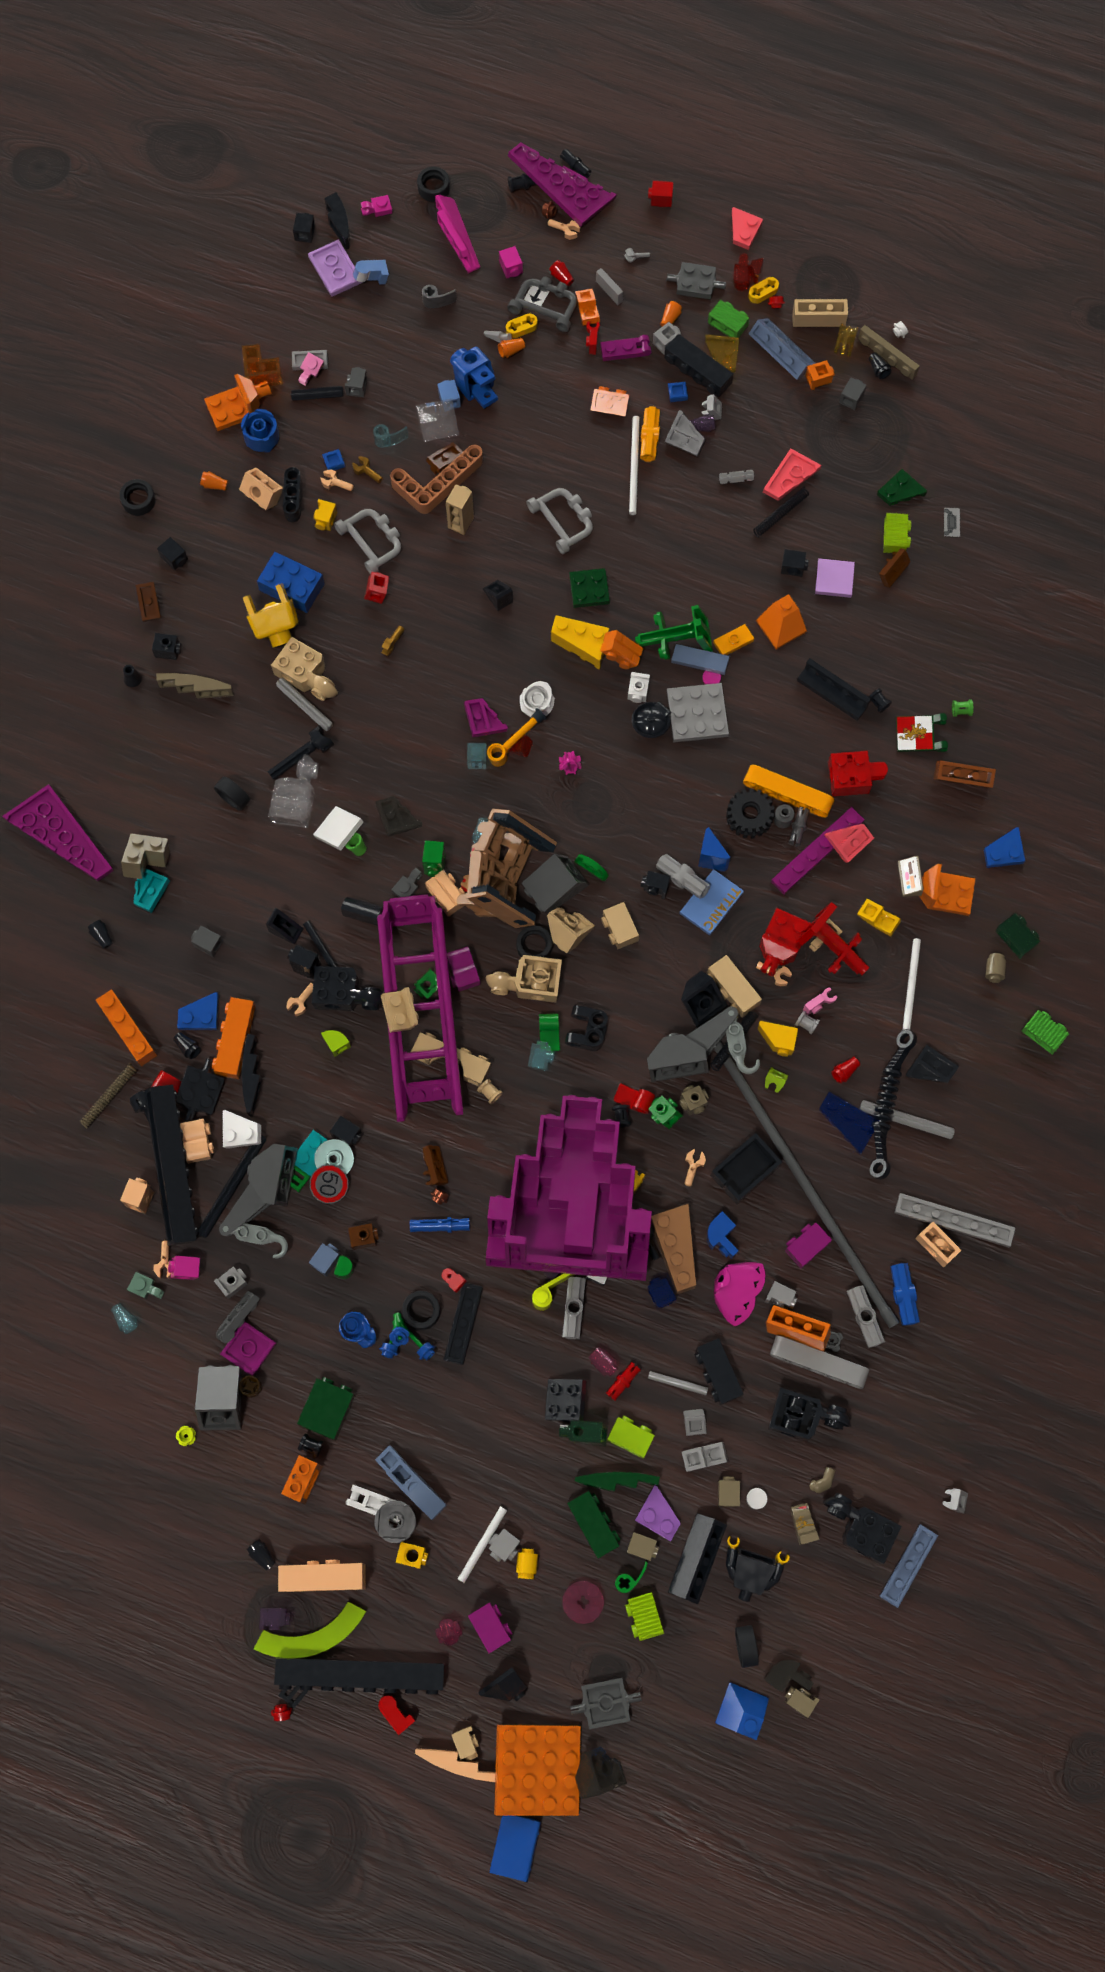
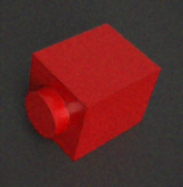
M653 181L652 188H649L648 199H651V206H672L673 182Z

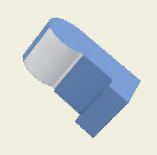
M386 260L359 261L356 263L353 277L358 282L378 280L379 284H386L389 275Z

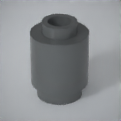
M784 804L776 809L774 823L777 827L787 828L791 825L794 817L793 808Z

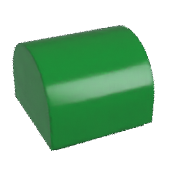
M339 1256L334 1275L340 1279H347L352 1276L354 1266L349 1258Z

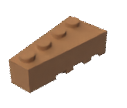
M686 1204L651 1216V1225L676 1295L696 1287L689 1205Z

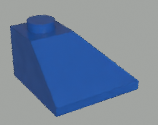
M729 1682L715 1723L757 1740L764 1721L769 1698Z

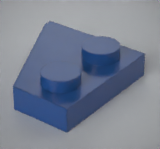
M1019 827L1014 828L983 850L987 868L1024 864L1025 862Z
M218 992L178 1009V1030H217Z

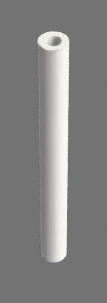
M500 1506L459 1575L458 1580L465 1583L506 1514V1509Z

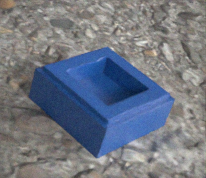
M686 382L668 383L670 402L688 400Z
M339 449L322 454L327 470L335 471L345 467Z

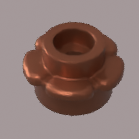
M552 201L549 203L545 202L542 208V215L547 219H551L557 212V207Z
M435 1188L430 1193L433 1196L431 1199L440 1205L447 1203L449 1195L441 1189Z

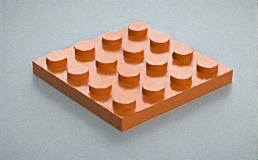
M497 1725L494 1815L579 1816L581 1726Z

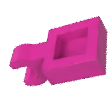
M388 195L371 198V203L368 201L361 202L362 215L375 213V216L378 217L392 214Z

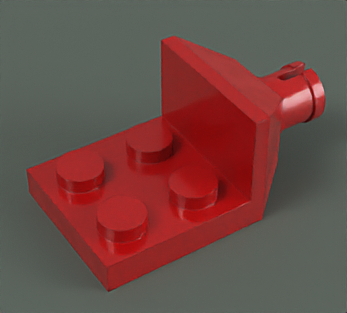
M776 908L759 945L765 958V962L760 969L761 972L766 974L768 968L771 967L768 975L774 976L778 965L782 966L794 962L801 947V944L796 940L806 932L805 929L810 922Z

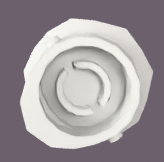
M534 682L527 688H524L520 695L521 711L529 717L536 712V708L545 716L552 711L555 698L547 682Z

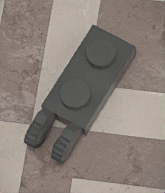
M247 1291L218 1328L219 1330L216 1332L217 1339L223 1343L231 1341L235 1336L234 1331L243 1325L245 1317L257 1307V1302L260 1298Z

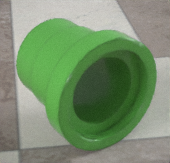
M355 833L345 845L356 856L363 855L367 849L363 838L358 833Z

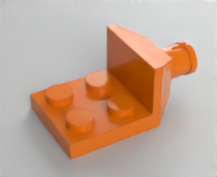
M236 374L234 376L237 387L205 398L206 406L217 431L239 424L247 413L255 412L260 406L259 399L272 394L268 382L264 381L263 383L253 385L252 380Z
M937 864L924 872L922 876L923 893L919 897L927 909L965 916L970 915L975 878L942 873V864Z

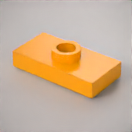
M746 624L715 639L713 643L720 654L728 655L753 642L754 637Z

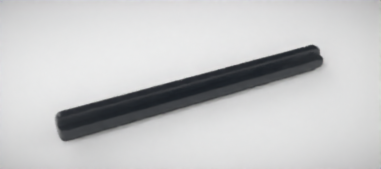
M261 1135V1144L248 1147L198 1229V1235L207 1238L245 1176L252 1159L261 1150L266 1141L263 1135Z

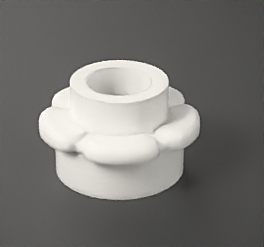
M901 321L897 324L894 323L895 328L892 329L894 334L898 338L900 336L905 338V335L908 333L906 326Z

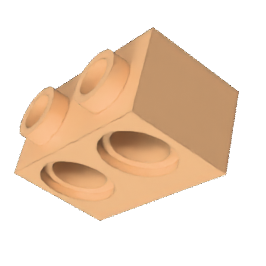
M137 1177L135 1180L129 1178L120 1201L127 1208L146 1214L154 1191L150 1188L151 1185L147 1184V1181Z

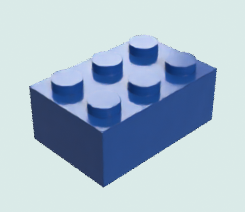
M274 552L259 576L257 584L259 591L280 600L275 586L283 583L288 599H292L294 607L308 613L324 586V579L321 573Z

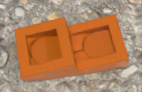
M593 289L575 291L582 324L586 325L587 321H590V324L600 322Z

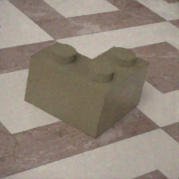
M130 834L121 861L123 876L142 879L147 865L166 867L170 855L168 839Z

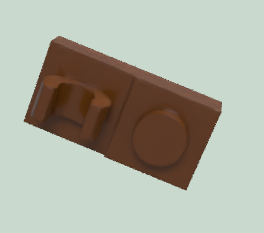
M452 442L427 457L426 462L431 466L430 470L436 475L437 472L443 471L463 451Z
M900 548L898 552H892V559H886L887 564L879 573L884 586L890 588L911 562L906 549Z
M155 583L137 584L136 590L142 621L161 619Z
M428 1145L423 1147V1158L429 1169L423 1175H430L431 1180L426 1182V1185L448 1184L439 1146Z

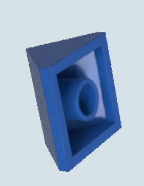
M708 827L705 830L698 867L725 872L728 870L730 856Z

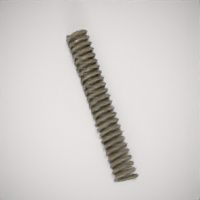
M131 1063L121 1072V1075L111 1084V1087L104 1091L105 1094H102L103 1096H100L99 1101L94 1103L95 1106H92L88 1113L80 1120L86 1129L88 1128L87 1126H90L89 1123L92 1124L94 1122L93 1119L98 1117L97 1114H100L104 1107L108 1105L107 1102L110 1103V1100L118 1093L117 1090L121 1091L120 1088L125 1086L124 1083L127 1084L126 1081H129L127 1078L131 1079L132 1074L137 1072Z

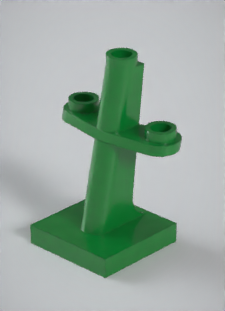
M699 605L691 606L692 622L670 628L665 627L662 612H657L654 615V622L656 625H659L660 630L641 633L635 637V642L641 647L661 644V648H658L659 656L665 660L670 659L668 642L696 638L703 650L713 652L708 618Z

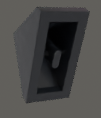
M496 580L483 588V591L497 611L513 603L512 588L503 582Z
M278 908L274 909L266 923L270 933L292 944L296 943L304 929Z

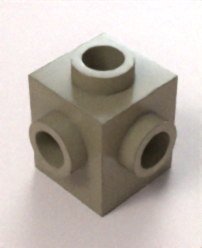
M691 1085L683 1090L679 1102L682 1109L687 1111L688 1115H697L705 1111L709 1097L705 1089L701 1090L699 1085L696 1087ZM696 1096L698 1100L694 1101L691 1098Z

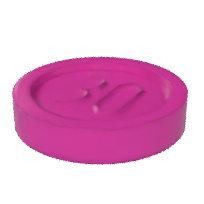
M705 671L702 679L705 685L720 683L721 675Z

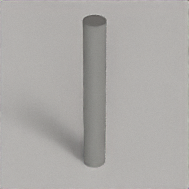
M649 1372L648 1379L699 1394H707L708 1387L656 1372Z

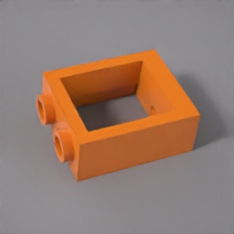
M299 1455L281 1494L305 1505L322 1466Z

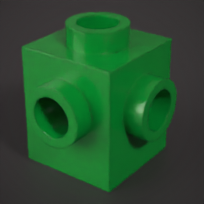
M663 1095L656 1098L648 1108L652 1112L651 1118L657 1124L662 1123L668 1129L683 1116L676 1108L678 1104L671 1097L667 1099Z

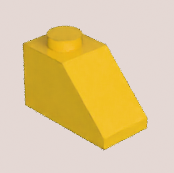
M764 1021L759 1022L758 1031L772 1051L777 1052L780 1056L793 1054L798 1028Z

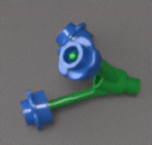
M401 1313L393 1314L394 1320L392 1322L393 1329L389 1335L390 1341L389 1343H383L382 1347L379 1348L382 1352L381 1355L393 1359V1356H398L397 1346L406 1345L409 1341L408 1337H410L420 1348L417 1351V1354L420 1356L419 1359L429 1360L435 1354V1346L429 1342L423 1345L405 1325Z

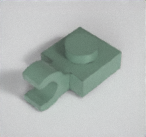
M135 1272L127 1288L129 1292L145 1299L148 1294L162 1299L165 1293L153 1286L155 1282L153 1279Z

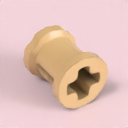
M490 1079L485 1080L477 1089L479 1093H482L489 1100L490 1104L497 1101L503 1093L491 1083Z

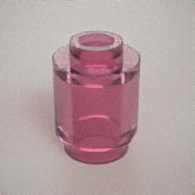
M598 1347L589 1356L591 1364L604 1377L607 1375L611 1377L618 1370V1362L606 1349Z

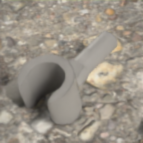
M632 248L626 249V254L624 255L628 262H633L636 258L650 257L649 252L634 253Z

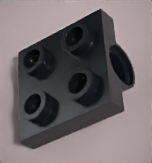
M548 1379L545 1420L572 1423L577 1421L583 1422L587 1381Z

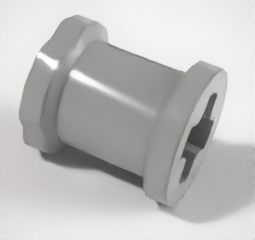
M803 1010L795 1026H801L812 1035L820 1020H815Z

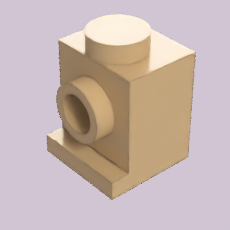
M472 1725L452 1734L460 1759L465 1758L466 1761L478 1757L476 1748L479 1747L477 1738L475 1734H470V1731L473 1730Z

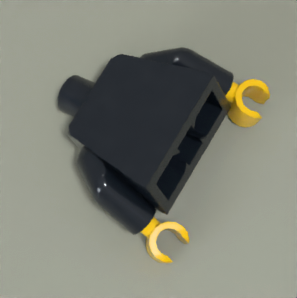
M729 1536L727 1545L730 1549L727 1550L726 1556L728 1575L734 1581V1587L741 1589L738 1598L742 1601L750 1602L752 1593L762 1595L764 1590H770L779 1582L784 1570L783 1564L788 1562L790 1557L786 1555L785 1561H782L780 1559L782 1551L776 1554L775 1559L742 1548H738L737 1552L736 1548L739 1546L740 1539L737 1538V1544L732 1545Z

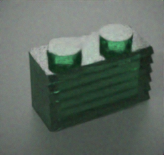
M1016 913L1002 922L995 930L1019 959L1023 958L1041 942L1038 933L1035 930H1030L1024 917L1018 916Z

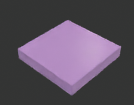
M818 558L815 594L851 598L855 562Z

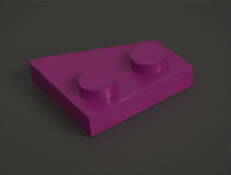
M483 698L464 702L472 737L507 732V725H503L497 718L498 715L488 707Z

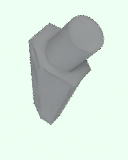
M484 331L486 337L499 343L503 340L512 339L510 333Z

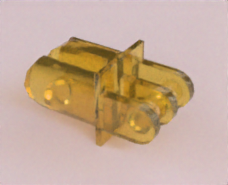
M841 323L834 348L835 354H837L840 342H842L840 355L844 356L846 345L850 344L847 357L851 356L858 327L855 329L851 328V325L847 327Z

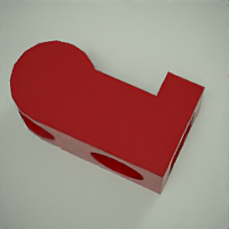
M386 1695L380 1699L378 1704L379 1710L398 1735L416 1721L412 1714L407 1717L398 1707V1702L394 1696Z

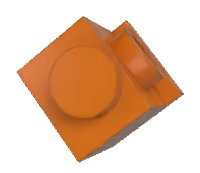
M827 360L807 366L805 376L811 390L832 383L834 369L832 366H829Z

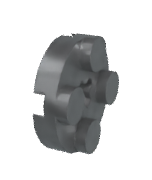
M389 1501L377 1511L374 1520L375 1529L385 1541L400 1543L410 1538L414 1532L416 1516L412 1508L402 1501ZM394 1516H398V1520H401V1524H398L397 1528H393V1524H390V1519H394Z

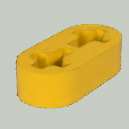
M768 277L753 285L749 290V300L754 304H758L778 292L779 281L774 277Z
M529 313L508 321L506 333H510L512 338H518L535 331L538 326L537 317Z

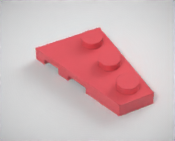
M790 449L764 487L763 493L779 501L819 471L822 465Z

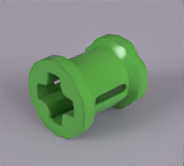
M972 699L965 702L952 701L953 717L966 714L973 716Z

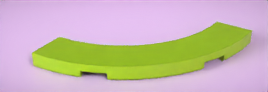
M347 1602L342 1612L330 1624L319 1631L304 1636H280L263 1630L254 1650L279 1658L296 1659L317 1655L336 1646L351 1634L367 1611Z

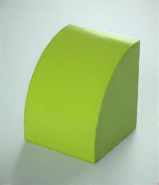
M334 1030L321 1033L334 1057L351 1048L348 1039L342 1033Z

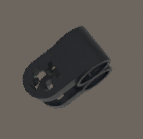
M578 1005L573 1006L571 1017L588 1021L585 1035L567 1033L565 1044L590 1051L601 1049L608 1023L607 1014L598 1009ZM600 1018L603 1020V1023L596 1025L593 1023V1020ZM596 1036L599 1038V1041L591 1043L589 1038Z

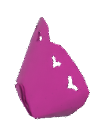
M743 1262L726 1265L715 1278V1303L724 1318L733 1326L743 1323L755 1307V1296L762 1291L765 1283V1269L762 1263ZM723 1275V1276H724L723 1281H722V1282H718L720 1276ZM749 1302V1304L747 1305V1310H745L744 1304ZM735 1315H741V1317L737 1318V1320L735 1321Z

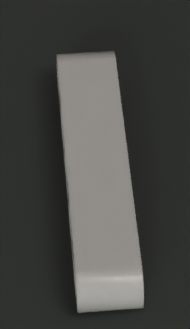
M778 1335L775 1337L770 1356L858 1389L864 1388L869 1369Z

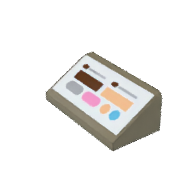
M919 856L898 861L902 897L922 896L923 883Z

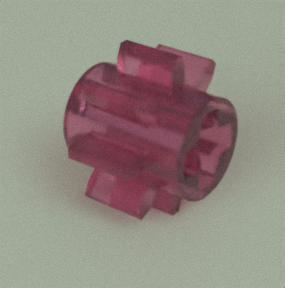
M452 1619L442 1620L439 1623V1629H435L439 1643L444 1642L447 1646L456 1644L459 1640L458 1636L462 1635L458 1621L454 1622Z

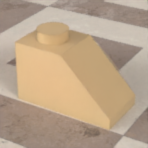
M557 907L547 915L552 941L560 950L566 953L576 948L595 927L582 914L576 912L568 914L562 908Z

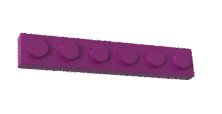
M851 807L771 880V883L785 895L834 850V847L824 834L862 824L865 819Z

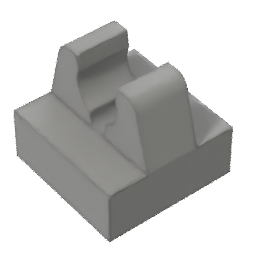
M714 394L707 396V400L702 403V406L705 409L707 408V410L702 411V414L706 418L721 419L722 402Z
M955 1488L946 1490L945 1494L951 1495V1501H943V1505L955 1512L964 1514L968 1493Z

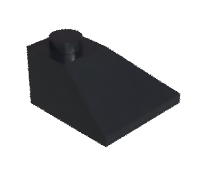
M702 970L686 982L681 1001L696 1028H699L728 1007L714 979Z

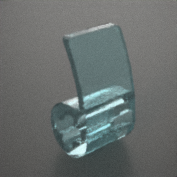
M379 424L373 429L374 442L378 447L383 448L398 444L408 438L407 426L396 433L389 434L388 427L384 424Z

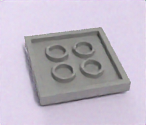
M722 683L667 688L673 742L729 736Z

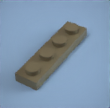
M866 325L860 329L858 339L863 345L871 348L874 353H878L891 366L899 369L904 376L912 380L917 376L919 370L917 363Z

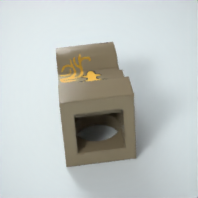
M807 1503L791 1507L799 1545L819 1540Z

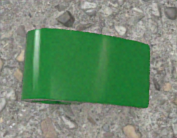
M539 1014L540 1050L542 1052L559 1051L558 1014Z
M645 1561L636 1581L628 1574L619 1575L615 1580L616 1589L621 1593L631 1591L642 1578L648 1564L647 1561ZM620 1578L623 1580L629 1579L628 1589L625 1587L621 1589L619 1587Z

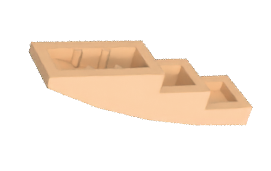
M416 1748L415 1750L416 1755L454 1774L476 1780L495 1782V1772L478 1771L479 1762L458 1760V1751Z

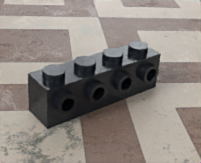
M677 334L665 347L664 358L666 361L678 367L683 374L692 377L697 384L703 385L711 394L720 397L732 384L734 373L680 334Z
M697 1513L668 1593L697 1605L699 1604L725 1533L726 1524Z

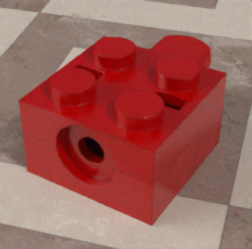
M868 751L831 753L828 767L832 797L869 794L872 781L885 779L888 772L886 763L882 761L869 762Z

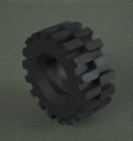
M750 788L749 792L743 789L741 793H735L734 798L730 799L726 813L727 824L731 825L730 829L732 831L736 830V835L738 836L740 833L743 834V838L746 839L748 835L751 836V839L755 838L756 835L758 837L762 836L763 832L766 833L769 827H771L775 809L772 806V800L767 799L768 795L766 793L761 795V790H757V793L753 792L754 788ZM746 807H753L757 810L758 815L754 819H748L744 816L743 810Z

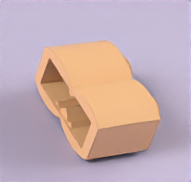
M204 1119L180 1123V1128L183 1131V1146L186 1151L187 1163L212 1159L211 1154L214 1153L213 1143L208 1140V1135L211 1134L209 1123H206Z

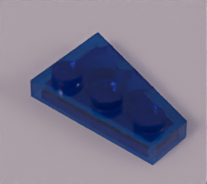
M829 1092L819 1111L841 1132L847 1142L851 1143L857 1153L861 1155L874 1133V1128L871 1124L872 1122H878V1120Z

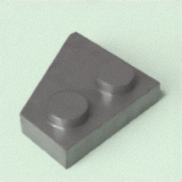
M679 410L665 443L698 457L705 439L684 413Z

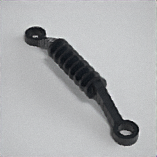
M903 1030L898 1034L896 1042L899 1049L887 1067L883 1069L882 1073L887 1077H882L881 1081L886 1084L879 1086L884 1092H878V1096L883 1099L876 1100V1103L881 1105V1107H875V1111L880 1114L873 1115V1118L878 1120V1122H872L871 1124L874 1128L877 1159L870 1165V1174L879 1180L885 1179L889 1175L891 1168L887 1162L885 1139L887 1138L888 1131L891 1129V1126L886 1124V1122H892V1118L887 1115L894 1114V1111L889 1109V1107H895L896 1105L890 1100L897 1099V1096L892 1093H897L899 1090L894 1085H900V1081L895 1078L902 1076L900 1072L901 1065L909 1051L917 1043L916 1035L910 1030ZM910 1036L908 1043L904 1044V1039ZM883 1165V1170L877 1174L878 1167Z

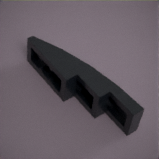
M247 1034L243 1052L242 1086L246 1112L249 1116L253 1117L262 1078L256 1074L260 1061L258 1055L254 1054L257 1038L255 1035Z

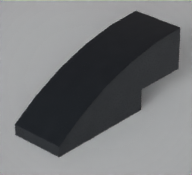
M337 192L324 198L326 209L329 212L327 214L328 222L347 250L350 248L348 219L343 203Z

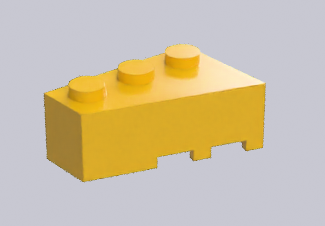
M556 615L551 630V641L565 650L580 656V659L590 662L600 670L604 656L600 649L602 643H604L605 633L609 632V628Z

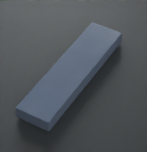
M921 1524L918 1526L882 1590L880 1598L896 1608L899 1607L936 1541L937 1534Z

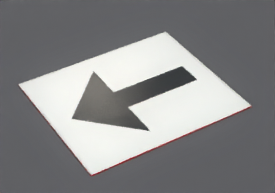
M531 286L524 300L542 306L550 291L543 292L538 287Z

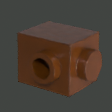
M372 1223L348 1228L351 1248L353 1250L376 1246L375 1240H379L377 1228L373 1229Z

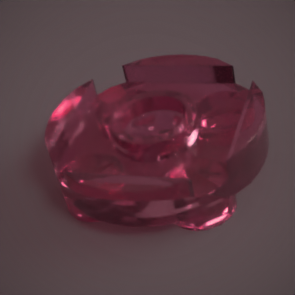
M578 1581L567 1588L562 1601L563 1609L571 1620L576 1623L587 1624L599 1617L604 1607V1598L596 1585L588 1581ZM581 1596H585V1599L589 1600V1604L585 1606V1609H582L581 1605H577V1601L581 1599Z

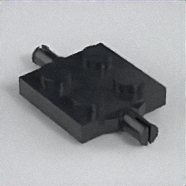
M206 1058L203 1069H197L188 1065L185 1070L176 1101L177 1104L188 1109L185 1121H193L196 1112L208 1115L213 1113L225 1078L210 1072L212 1059Z

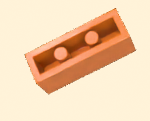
M773 1305L766 1322L768 1333L788 1338L821 1351H825L831 1335V1324Z

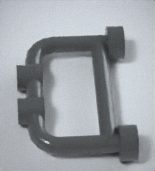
M545 276L541 280L528 279L524 281L515 300H510L507 306L508 311L518 315L522 307L557 319L556 328L562 332H567L571 326L569 320L577 305L575 294L567 290L568 286L565 283L559 282L557 286L552 285L551 279ZM530 286H536L543 292H553L557 297H567L570 299V303L565 314L522 299Z

